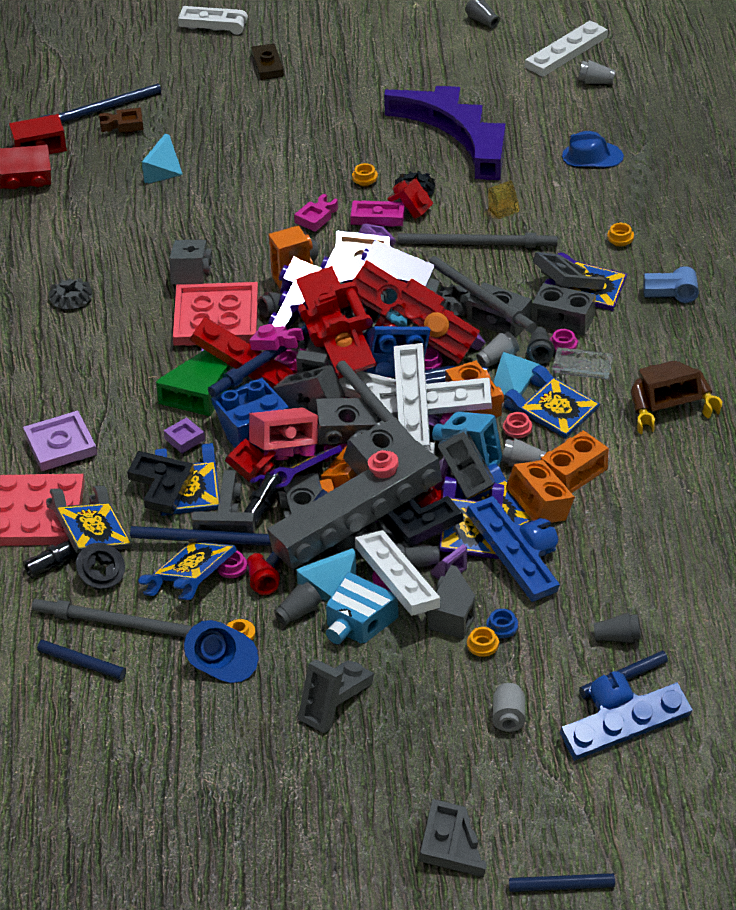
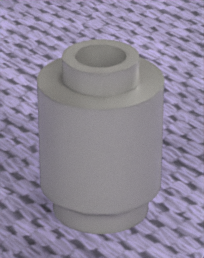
M514 683L501 684L493 694L492 721L499 730L505 732L517 731L524 726L526 721L525 694Z

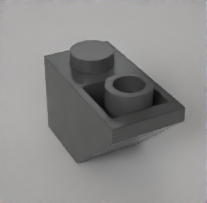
M451 565L446 575L441 576L437 583L436 593L440 597V608L427 611L425 615L428 616L430 630L464 639L475 619V595L458 567Z

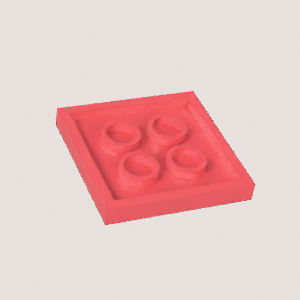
M258 282L176 285L173 326L174 346L196 345L190 341V338L204 317L250 343L249 340L257 331Z
M84 474L0 475V546L58 545L67 541L69 538L55 512L47 507L46 500L52 498L50 489L60 488L64 492L66 506L82 505L85 485Z

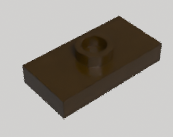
M275 43L251 47L260 80L284 76V69Z

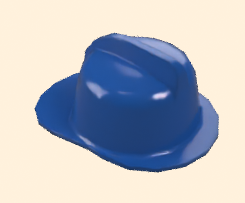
M582 131L571 135L569 146L562 154L563 161L574 167H614L619 165L624 157L623 152L617 146L606 143V140L594 131Z
M213 620L199 622L186 634L184 641L185 655L188 661L197 669L229 683L242 682L249 678L256 670L259 660L258 650L254 642L245 634Z

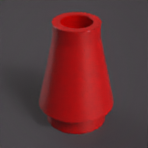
M254 553L250 555L247 559L251 588L261 595L273 593L279 586L280 575L278 571L265 560L262 554Z

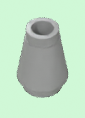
M588 60V62L582 61L578 80L584 81V84H613L615 70Z
M510 332L499 333L476 355L477 360L482 367L495 365L500 362L503 352L516 355V352L520 349L519 344Z
M514 438V441L506 439L501 462L508 463V467H513L514 464L539 461L546 454V451H542Z

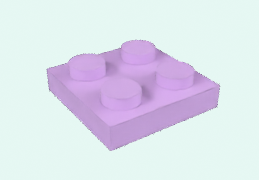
M79 411L23 427L24 436L41 471L97 455L96 445Z

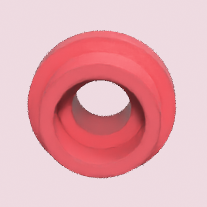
M513 412L504 421L503 431L512 438H523L531 433L532 422L525 413Z
M386 450L378 451L368 459L369 470L378 478L393 476L399 465L397 455Z

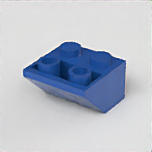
M372 327L363 335L377 366L363 371L384 377H395L394 346L423 343L425 359L431 331L430 327Z
M263 378L250 381L245 385L225 391L211 398L226 437L235 448L245 438L249 441V413L289 409V406Z

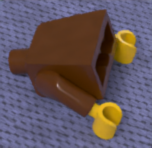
M669 361L650 365L638 371L639 378L635 380L632 386L631 397L635 412L639 414L637 431L640 434H643L642 425L644 424L651 426L652 432L655 430V417L653 414L648 413L649 410L656 411L704 399L705 403L702 413L705 417H711L712 409L718 415L720 414L722 400L717 396L711 395L713 391L699 369L692 368L678 361Z

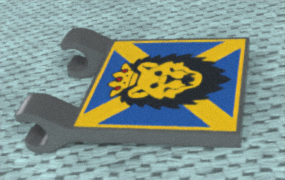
M104 485L93 486L95 494L89 497L91 504L66 506L65 495L62 489H50L52 498L46 500V505L55 512L76 553H80L84 547L92 543H106L116 549L132 547L129 536L109 502L108 492Z

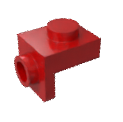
M416 178L408 183L403 180L392 188L394 193L387 198L388 201H395L400 198L414 219L422 216L434 204Z
M245 438L228 454L225 462L250 482L252 478L266 475L267 472L273 469L274 464L272 460L276 452L272 449L264 456L259 449Z

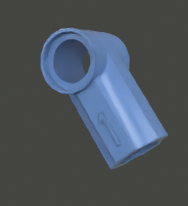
M684 266L676 269L673 273H644V297H675L683 303L694 301L699 294L695 270Z

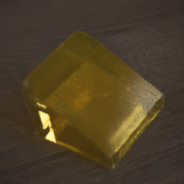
M511 180L488 189V210L498 219L520 211L515 188Z

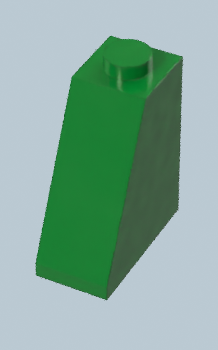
M203 350L156 381L158 404L211 416L215 409L211 400L212 396L208 392V387L221 380L223 374L233 367Z

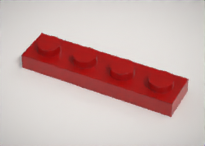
M207 317L203 318L190 338L191 342L235 369L262 353L260 350H252L249 343ZM272 359L249 374L248 377L253 380L263 378L273 389L287 375L295 374L296 372Z

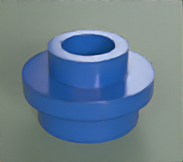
M497 609L490 614L486 627L492 629L498 638H508L517 632L518 620L512 611Z

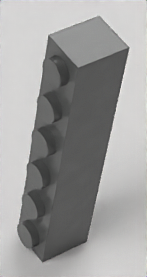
M415 441L395 453L398 457L399 465L393 476L378 478L368 469L267 528L272 551L292 570L441 482L442 476L439 459L421 443Z

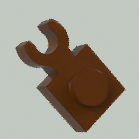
M141 107L116 110L117 114L113 115L110 113L99 114L101 132H109L118 128L119 132L144 130Z

